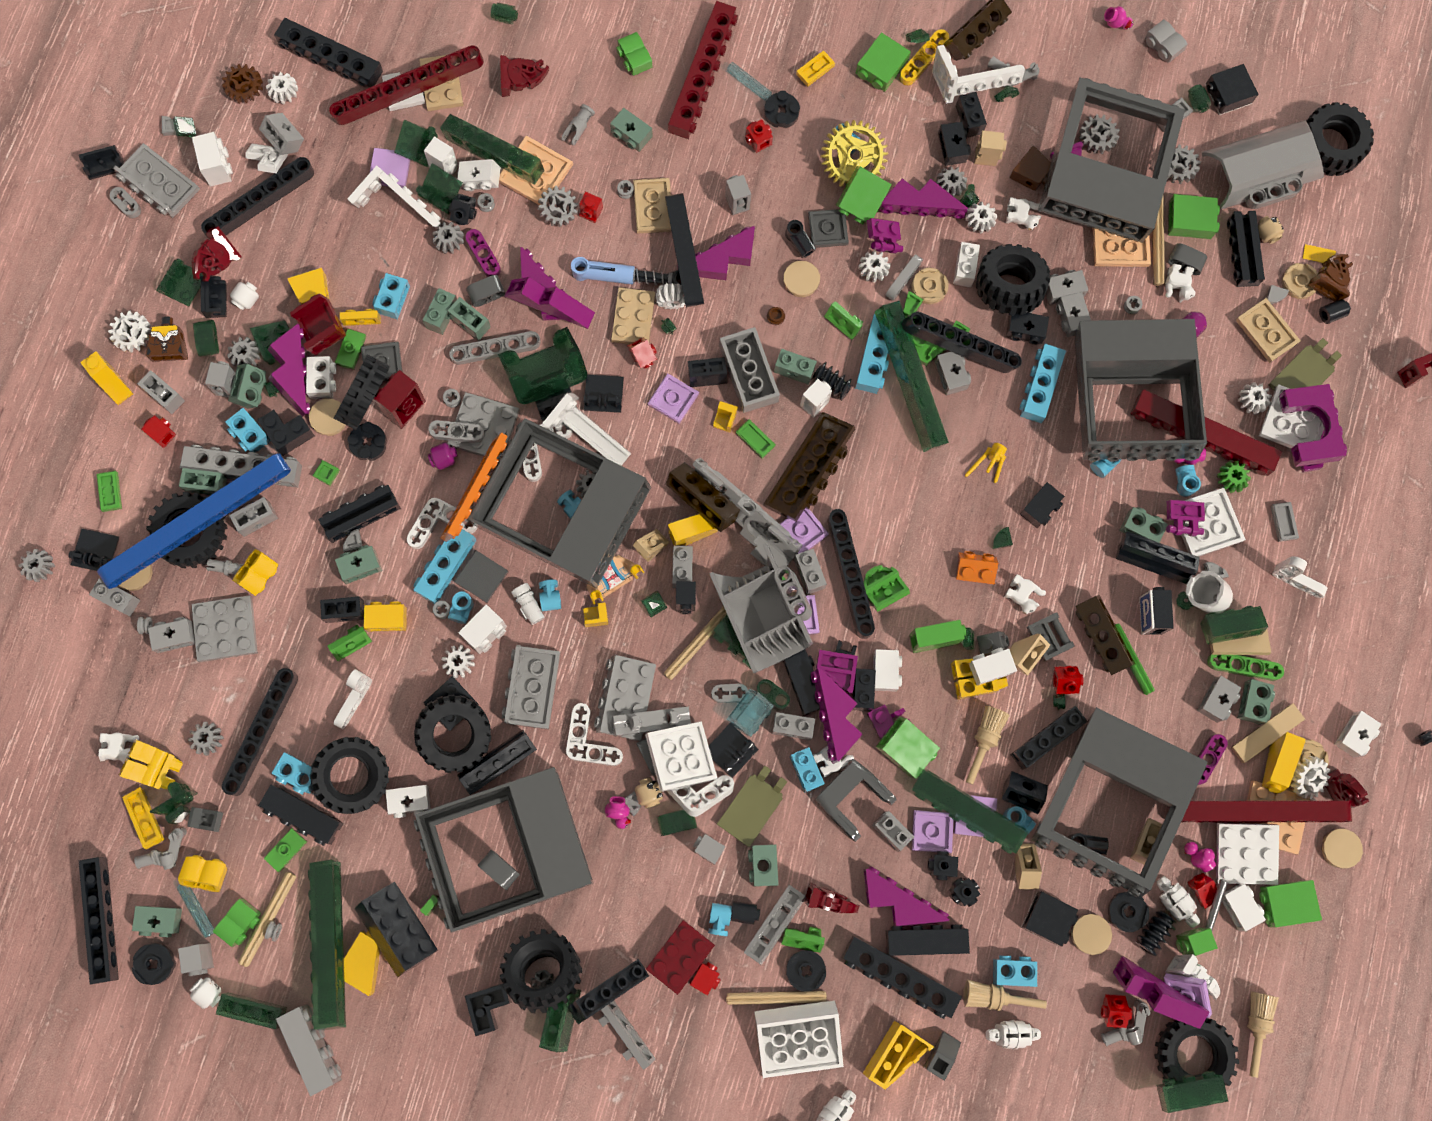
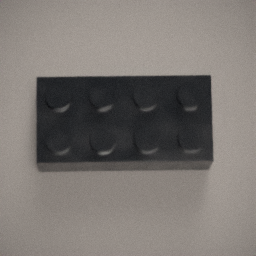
M396 882L364 899L354 908L397 978L438 951Z

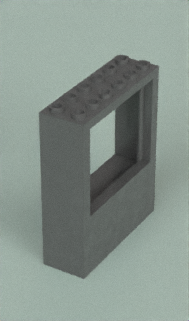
M1080 77L1069 95L1038 211L1143 243L1155 228L1185 109L1177 105L1162 103V101L1146 98L1141 94H1133L1124 89L1113 88L1105 83L1100 84L1089 78ZM1085 102L1166 126L1152 178L1071 153Z
M1195 319L1080 321L1075 335V354L1083 460L1095 462L1099 460L1117 461L1119 459H1127L1128 461H1136L1138 459H1146L1148 461H1155L1157 459H1166L1168 461L1186 459L1192 461L1199 459L1207 444ZM1180 384L1185 440L1097 441L1093 385Z
M524 418L518 424L514 438L509 440L504 456L499 458L495 472L490 474L488 484L481 491L476 506L471 508L472 511L468 520L477 528L597 589L652 487L645 477ZM534 443L596 473L554 550L492 519Z
M1096 707L1085 725L1031 841L1035 842V845L1045 850L1047 848L1053 851V854L1058 858L1071 860V863L1078 868L1084 867L1090 870V873L1095 877H1104L1109 880L1111 885L1118 888L1122 886L1128 890L1129 894L1135 897H1143L1152 889L1208 762ZM1084 765L1170 807L1140 874L1054 831Z
M555 767L415 814L414 826L416 831L421 833L420 845L422 850L427 853L426 865L428 870L433 872L432 885L434 890L439 892L440 898H437L438 905L445 912L444 924L447 930L450 929L451 933L594 884L559 774ZM508 801L535 889L462 914L436 825Z

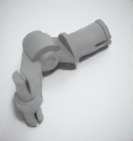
M993 56L988 63V67L996 70L1010 67V64H1005ZM1033 62L1030 68L1025 70L1022 82L1030 78L1032 80L1037 79L1039 74L1038 64ZM1017 84L1007 85L1004 87L1010 89L1011 87Z
M176 828L169 834V850L161 852L154 849L151 853L136 856L134 858L135 866L140 869L154 864L163 866L164 870L175 867L182 838L187 833L186 828Z
M1139 999L1138 1002L1135 1000L1136 1013L1134 1024L1127 1026V1028L1117 1027L1114 1030L1101 1034L1106 1047L1121 1040L1128 1041L1131 1045H1138L1143 1042L1146 1015H1150L1149 1007L1145 1002Z

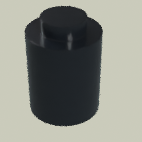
M1340 299L1320 307L1319 315L1325 324H1329L1347 317L1351 307L1347 301Z
M733 901L730 921L753 925L755 921H759L760 909H757V904Z

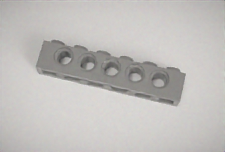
M199 445L184 446L180 469L187 468L220 472L227 479L236 480L273 455L268 454L264 457L254 452L241 454L237 450L226 452L216 447L203 449ZM208 457L205 463L200 464L202 458ZM286 457L284 460L290 467L291 472L273 485L298 488L302 465L296 458ZM222 460H227L225 465L219 466ZM241 462H246L243 468L238 469V465Z

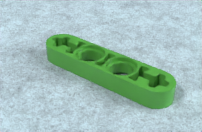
M1210 654L1207 659L1208 666L1217 671L1269 681H1276L1284 675L1283 666L1276 662L1240 655ZM1218 656V660H1227V662L1216 665V662L1213 661V659ZM1233 659L1240 662L1241 667L1239 670L1232 667ZM1252 663L1259 665L1260 670L1258 673L1251 671L1250 666ZM1275 667V671H1277L1278 674L1273 676L1272 672H1265V669L1271 670Z

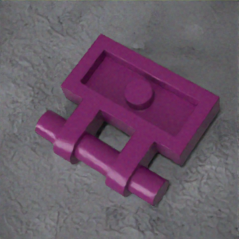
M874 218L867 220L868 237L875 241L871 243L872 249H876L878 252L888 251L893 254L903 252V246L896 243L901 240L899 222Z
M1166 501L1167 520H1174V525L1166 527L1167 533H1173V535L1188 534V536L1194 537L1204 534V529L1198 527V522L1205 521L1204 502ZM1183 521H1188L1189 526H1183Z

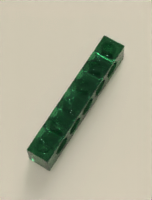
M449 114L440 127L446 140L485 160L493 159L501 168L534 185L545 171L540 158L452 114Z

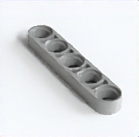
M529 331L458 345L450 350L449 355L454 364L461 365L532 351L540 346L541 340L536 332ZM531 336L537 338V342L534 345L527 343V339ZM512 340L519 342L518 347L515 349L508 346ZM499 344L500 350L492 352L490 350L491 345ZM476 347L482 349V353L478 356L472 354V350ZM456 351L464 353L463 357L459 360L453 357Z

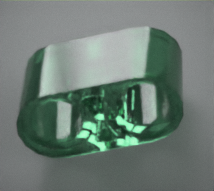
M214 320L194 322L193 330L198 356L219 354L217 328Z
M763 679L758 683L756 693L762 700L776 710L782 711L788 707L790 697L787 692L768 679ZM763 684L768 685L770 692L767 694L762 693L760 686ZM776 697H784L786 704L783 706L778 705L775 701Z
M685 810L657 816L661 836L698 828L696 818L687 814Z

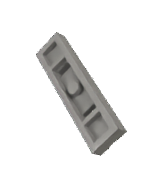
M688 706L612 716L614 736H622L691 724ZM667 714L670 715V722H669V724H668V720H667Z
M788 885L744 953L762 965L807 897Z
M612 1001L601 1009L604 1016L598 1021L602 1027L610 1022L628 1048L622 1054L627 1061L634 1056L644 1070L650 1066L655 1057L616 1002Z

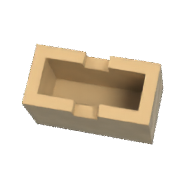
M982 130L976 145L974 164L997 165L998 160L1002 159L1003 151L1005 152L1007 141L1004 140V133Z

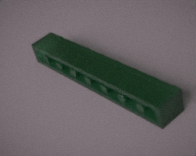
M900 301L882 305L875 311V315L922 450L927 452L940 448L949 443L912 335L905 332L902 328V321L905 315Z
M331 859L309 863L310 869L308 870V878L310 880L308 897L311 905V910L309 911V919L311 921L309 937L312 944V951L310 952L312 972L310 979L313 984V993L311 994L313 1015L311 1021L314 1030L321 1031L346 1027L341 862Z

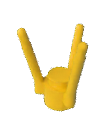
M994 443L991 448L988 447L985 453L966 472L965 477H968L988 456L991 462L986 473L990 472L995 462H999L994 478V483H997L1006 458L1007 448L1000 443Z

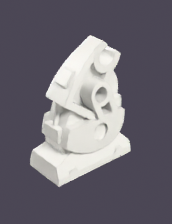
M1193 954L1175 956L1165 971L1168 974L1206 980L1208 995H1211L1214 1000H1217L1220 995L1217 981L1206 973L1207 970L1198 964V960Z

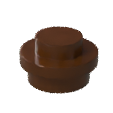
M779 307L769 309L767 312L768 322L772 325L782 324L785 320L783 309Z

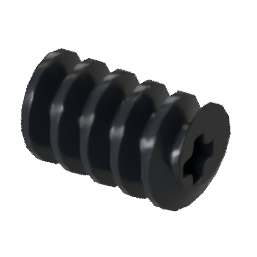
M825 361L816 370L812 379L816 377L815 381L817 379L821 382L825 381L829 384L831 390H834L833 395L835 397L841 394L839 400L842 401L852 388L850 385L852 379H848L845 382V374L838 377L839 370L832 373L833 366L827 369V362Z
M1160 910L1156 911L1158 917L1152 916L1151 920L1153 923L1149 922L1146 924L1149 930H1142L1144 936H1137L1139 943L1135 942L1141 949L1153 956H1157L1154 951L1155 948L1162 949L1159 942L1167 943L1163 936L1171 937L1168 930H1176L1173 926V923H1176L1175 920Z

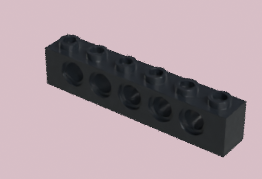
M285 17L274 34L277 44L281 48L289 49L299 57L304 56L314 64H321L331 72L336 71L348 80L353 79L363 87L375 86L383 73L380 62Z
M96 857L78 860L89 983L92 985L119 980L108 859L106 857Z
M854 936L850 939L841 957L845 960L844 964L855 970L857 966L863 970V975L872 980L874 976L881 980L880 984L888 989H891L892 986L899 990V995L906 999H909L910 996L917 1000L915 1004L924 1009H927L928 1006L935 1010L933 1014L942 1019H945L946 1016L952 1018L962 998L961 995ZM863 953H867L870 957L866 965H862L859 960ZM881 963L887 965V972L883 975H880L877 970ZM899 973H903L905 976V982L901 985H898L895 980L896 975ZM921 983L923 991L917 995L914 993L913 988L915 984ZM935 993H939L941 996V1001L938 1004H933L931 1000Z

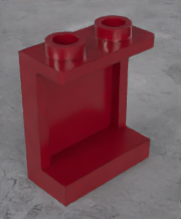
M322 294L312 296L310 300L297 306L290 312L291 317L296 319L300 328L303 329V335L306 339V342L303 344L305 349L314 355L319 354L346 336L330 300Z
M1432 353L1411 361L1397 372L1405 388L1414 385L1428 375L1426 368L1432 367Z

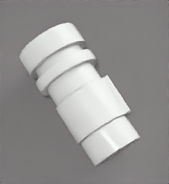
M525 583L515 588L511 593L514 598H517V604L520 603V610L525 619H528L531 625L545 617L533 597V591H530L529 584Z

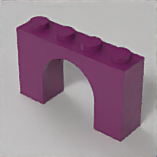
M1330 384L1286 389L1279 395L1282 413L1308 411L1318 416L1324 426V434L1321 440L1297 443L1291 449L1295 467L1336 462L1346 456L1347 446L1343 442V429L1338 422V409L1334 405V392L1331 390Z

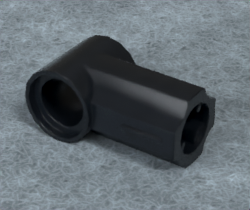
M799 220L790 221L787 225L785 236L792 242L801 258H806L816 248L803 230V224ZM790 229H797L798 233H792Z
M1081 833L1068 836L1071 840L1077 837L1080 839L1081 845L1101 855H1107L1109 847L1108 838Z

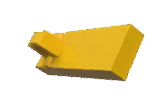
M139 787L123 796V801L142 847L147 850L164 840L163 834L144 789Z

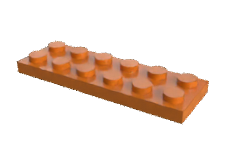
M500 433L492 440L440 539L447 542L460 534L463 528L461 523L465 519L467 520L472 511L470 506L474 502L476 503L481 495L479 489L488 482L490 476L487 474L496 467L499 461L497 457L500 453H503L508 444L505 442L508 437L507 435Z

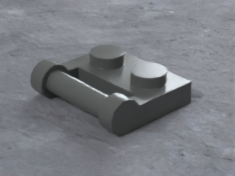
M1057 612L1026 627L1031 636L1037 633L1041 634L1050 644L1042 656L1044 662L1075 647L1073 641L1069 640L1061 625ZM1052 622L1064 646H1059L1048 623Z

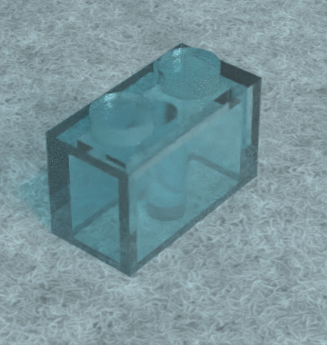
M749 689L726 720L740 732L751 737L758 731L763 720L770 715L774 705L759 692Z

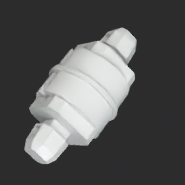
M1163 876L1157 881V885L1164 892L1159 897L1167 908L1166 910L1178 922L1185 918V922L1190 927L1194 928L1197 926L1200 920L1196 913L1193 914L1197 906L1190 897V894L1179 883L1171 886V882L1167 877Z
M1003 1021L1000 1024H996L995 1029H988L986 1031V1039L994 1041L996 1045L1002 1046L1004 1049L1015 1050L1025 1048L1026 1046H1031L1032 1041L1041 1038V1031L1039 1029L1032 1028L1030 1024H1025L1023 1021Z
M847 1090L841 1096L842 1099L834 1096L823 1107L816 1121H849L854 1112L849 1105L854 1103L856 1095L851 1090Z

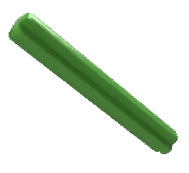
M1115 624L1135 662V665L1130 666L1143 693L1148 695L1154 692L1155 689L1121 625Z

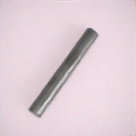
M1223 879L1219 881L1205 928H1211V931H1213L1228 881Z

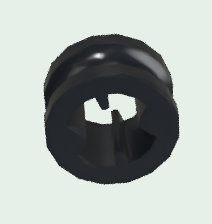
M1431 729L1415 737L1416 740H1420V746L1432 742Z

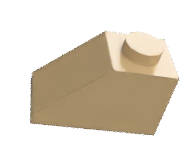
M1037 633L1015 642L1009 649L1017 671L1027 676L1050 646L1041 634Z
M1150 818L1147 819L1135 843L1130 859L1143 865L1145 864L1162 823Z
M1015 844V871L1019 889H1039L1042 870L1035 844Z

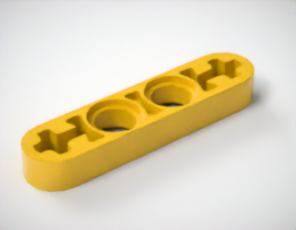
M940 29L934 32L906 64L900 73V82L902 84L912 85L933 62L937 46L944 45L949 39L947 31ZM943 37L944 39L940 40L938 45H936L937 39ZM932 48L935 53L929 55L925 52V49ZM920 60L924 65L917 67L914 62ZM912 69L911 77L905 78V75H908Z

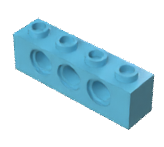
M874 314L855 389L877 394L879 388H883L885 378L882 377L883 371L887 372L889 361L886 358L887 354L891 355L893 343H890L891 337L895 338L897 326H894L896 319ZM883 335L886 339L880 340L877 336ZM873 352H879L882 356L875 357ZM869 369H875L878 374H871Z
M1044 344L1042 349L1037 350L1035 356L1037 364L1036 366L1033 365L1030 372L1032 380L1031 383H1027L1024 393H1027L1026 399L1021 401L1019 410H1022L1020 417L1038 423L1044 421L1066 350ZM1043 363L1048 364L1050 369L1044 368ZM1037 380H1042L1045 386L1039 385ZM1032 397H1037L1040 403L1034 402Z
M462 529L460 534L454 539L451 538L447 542L444 541L442 545L439 544L434 552L435 557L425 565L424 574L415 581L413 586L415 587L414 592L433 604L438 602L477 541L475 536ZM452 544L459 545L455 552L449 551ZM443 560H447V567L440 568L439 563ZM437 576V583L429 584V579Z

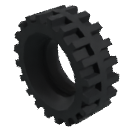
M367 354L333 419L357 430L390 366Z
M183 492V495L172 494V498L169 500L166 498L162 499L163 504L160 507L156 505L153 508L156 510L154 516L149 515L148 519L151 521V524L146 526V530L151 535L178 515L185 513L205 500L206 497H202L197 493L193 495ZM225 517L204 529L200 539L193 545L186 547L178 546L161 558L174 566L177 565L185 569L186 566L197 568L198 564L206 565L209 558L215 559L217 557L215 553L218 549L222 550L224 548L221 544L223 540H227L225 529H228L227 524L223 520Z
M344 737L329 743L316 755L311 765V789L316 795V799L324 807L336 813L355 814L370 809L385 794L387 783H389L388 771L390 770L389 766H387L385 755H382L377 746H374L368 740L360 739V737ZM344 757L359 759L365 764L368 771L366 785L355 794L346 795L340 793L333 787L330 773L333 765Z
M541 929L540 934H536L534 930L530 931L529 937L524 938L523 935L518 937L520 942L517 945L512 943L510 945L512 951L504 953L503 957L506 963L500 964V969L503 974H500V979L510 998L522 1010L525 1011L528 1008L531 1013H536V1010L540 1009L543 1014L547 1013V1008L552 1007L554 1011L559 1009L557 1004L561 1001L566 1004L569 1001L567 996L570 993L575 995L577 991L574 985L581 983L579 973H582V967L579 964L581 962L579 956L564 935L559 936L554 930H552L551 934H548L546 929ZM544 957L556 959L559 962L560 971L554 982L540 989H532L526 985L525 974L533 962Z
M1206 1018L1201 1028L1198 1029L1176 1020L1172 1023L1168 1022L1165 1031H1160L1158 1034L1161 1038L1159 1042H1155L1158 1052L1154 1054L1155 1059L1159 1063L1157 1069L1164 1075L1162 1078L1169 1082L1174 1089L1194 1097H1213L1212 1094L1222 1093V1088L1225 1085L1230 1086L1232 1084L1230 1078L1232 1075H1237V1071L1234 1068L1235 1064H1239V1059L1235 1056V1052H1238V1047L1232 1043V1040H1234L1233 1036L1226 1032L1224 1026L1216 1023L1217 1021ZM1191 1036H1199L1205 1039L1213 1052L1211 1066L1207 1071L1198 1075H1192L1184 1071L1177 1057L1178 1047L1181 1042Z

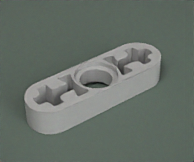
M916 254L912 257L887 291L886 297L892 301L895 300L923 261L921 257Z
M435 420L430 423L428 428L430 435L438 440L480 443L485 437L483 428L478 424ZM437 426H440L442 430H447L448 435H446L445 431H439L436 434L433 429H437ZM455 427L461 428V435L453 436L451 434L452 429ZM465 428H468L467 431L469 433H474L475 430H478L480 435H477L476 438H474L472 434L467 433V437H465Z

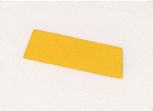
M1305 244L1303 259L1323 263L1329 257L1336 255V251Z

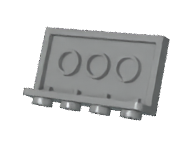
M144 143L120 168L116 165L113 168L116 172L115 176L122 183H125V181L129 183L130 189L136 194L139 192L143 194V199L150 205L154 203L157 206L156 209L164 216L168 214L174 218L200 190L194 182Z
M516 645V649H512L511 660L514 663L513 668H509L508 680H511L510 688L507 687L505 691V699H508L507 707H503L502 718L505 719L504 722L506 724L549 729L560 651L522 647L521 645Z
M614 655L611 659L607 660V678H604L602 683V689H604L603 697H600L598 702L600 712L594 722L596 733L614 736L612 716L647 712L656 664ZM643 733L618 737L641 741Z

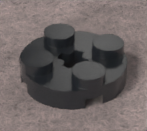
M782 90L771 95L766 100L764 105L765 119L773 127L788 128L798 120L800 105L793 95ZM780 107H783L786 112L779 113L778 111Z
M371 422L360 424L357 430L353 429L347 438L350 451L359 460L374 461L380 458L386 450L387 437L384 431ZM366 438H372L370 446L367 444L363 445Z
M1128 892L1117 893L1109 902L1108 919L1110 923L1121 931L1135 932L1143 928L1148 922L1149 908L1141 896L1135 897ZM1130 906V910L1133 911V915H1129L1128 917H1126L1124 909H1127V907Z
M160 943L144 945L133 957L132 973L142 984H161L171 976L176 967L174 955L167 946ZM151 959L158 961L157 968H149Z
M801 950L793 954L788 960L786 976L789 983L797 990L803 992L818 989L825 981L826 966L822 957L810 950ZM809 965V970L812 972L811 975L806 974L805 977L802 976L803 971L801 967Z

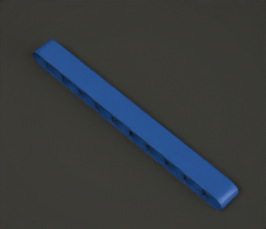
M281 454L269 457L97 570L98 575L108 589L117 587L287 476L291 472L290 467Z

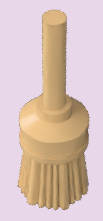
M985 706L981 725L978 727V732L974 737L978 741L977 747L979 749L966 779L967 783L973 785L986 751L998 746V741L1001 739L1000 733L1010 714L991 706Z
M968 979L964 985V1007H987L988 1010L996 1009V1011H1000L1004 1005L1008 1006V1004L1046 1009L1047 1006L1046 1000L1009 995V993L1004 991L1002 985H986Z
M1251 992V1016H1248L1249 1024H1247V1027L1253 1031V1036L1255 1037L1249 1076L1258 1078L1263 1039H1266V1035L1274 1033L1273 1025L1275 1021H1273L1279 1000V997Z

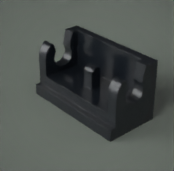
M115 145L79 154V159L84 165L82 169L89 180L116 173L113 169L116 165L120 168L124 164L122 154Z
M201 276V313L205 318L227 317V282L221 280L219 276H210L207 282H203L204 276Z
M725 357L688 361L690 387L727 384Z

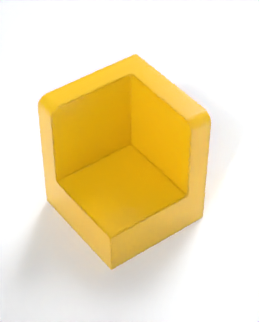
M720 401L713 427L730 433L738 407Z
M598 603L596 607L583 609L585 628L608 625L606 603Z

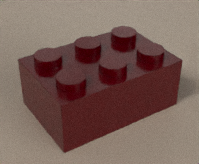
M401 370L389 377L386 386L380 388L374 398L384 416L400 429L409 422L426 402L418 384Z
M682 920L647 966L646 970L678 995L714 948L715 944L686 921Z

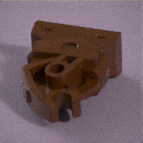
M1338 254L1329 257L1322 263L1323 267L1319 269L1317 276L1310 280L1308 286L1334 302L1349 297L1350 291L1348 286L1351 278L1348 268L1353 263L1347 264L1345 262V259L1349 257L1348 254Z

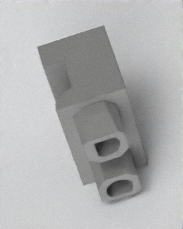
M885 811L872 824L883 838H887L886 841L897 852H900L914 838L890 811Z

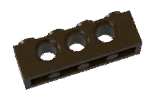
M989 0L944 45L956 61L960 59L966 60L973 54L972 50L974 48H979L984 44L986 37H990L997 31L995 28L998 25L1001 26L1008 21L1007 17L1012 13L1011 9L1004 0Z
M684 462L669 472L665 485L719 532H722L736 521L740 509L687 463Z
M1100 595L1076 605V615L1080 621L1083 620L1087 636L1093 639L1095 643L1093 645L1094 650L1098 656L1101 655L1105 671L1114 675L1135 665ZM1093 613L1099 617L1097 624L1092 623L1090 619ZM1102 630L1108 634L1106 641L1101 640L1099 637ZM1110 648H1114L1117 651L1116 658L1109 656L1108 651Z

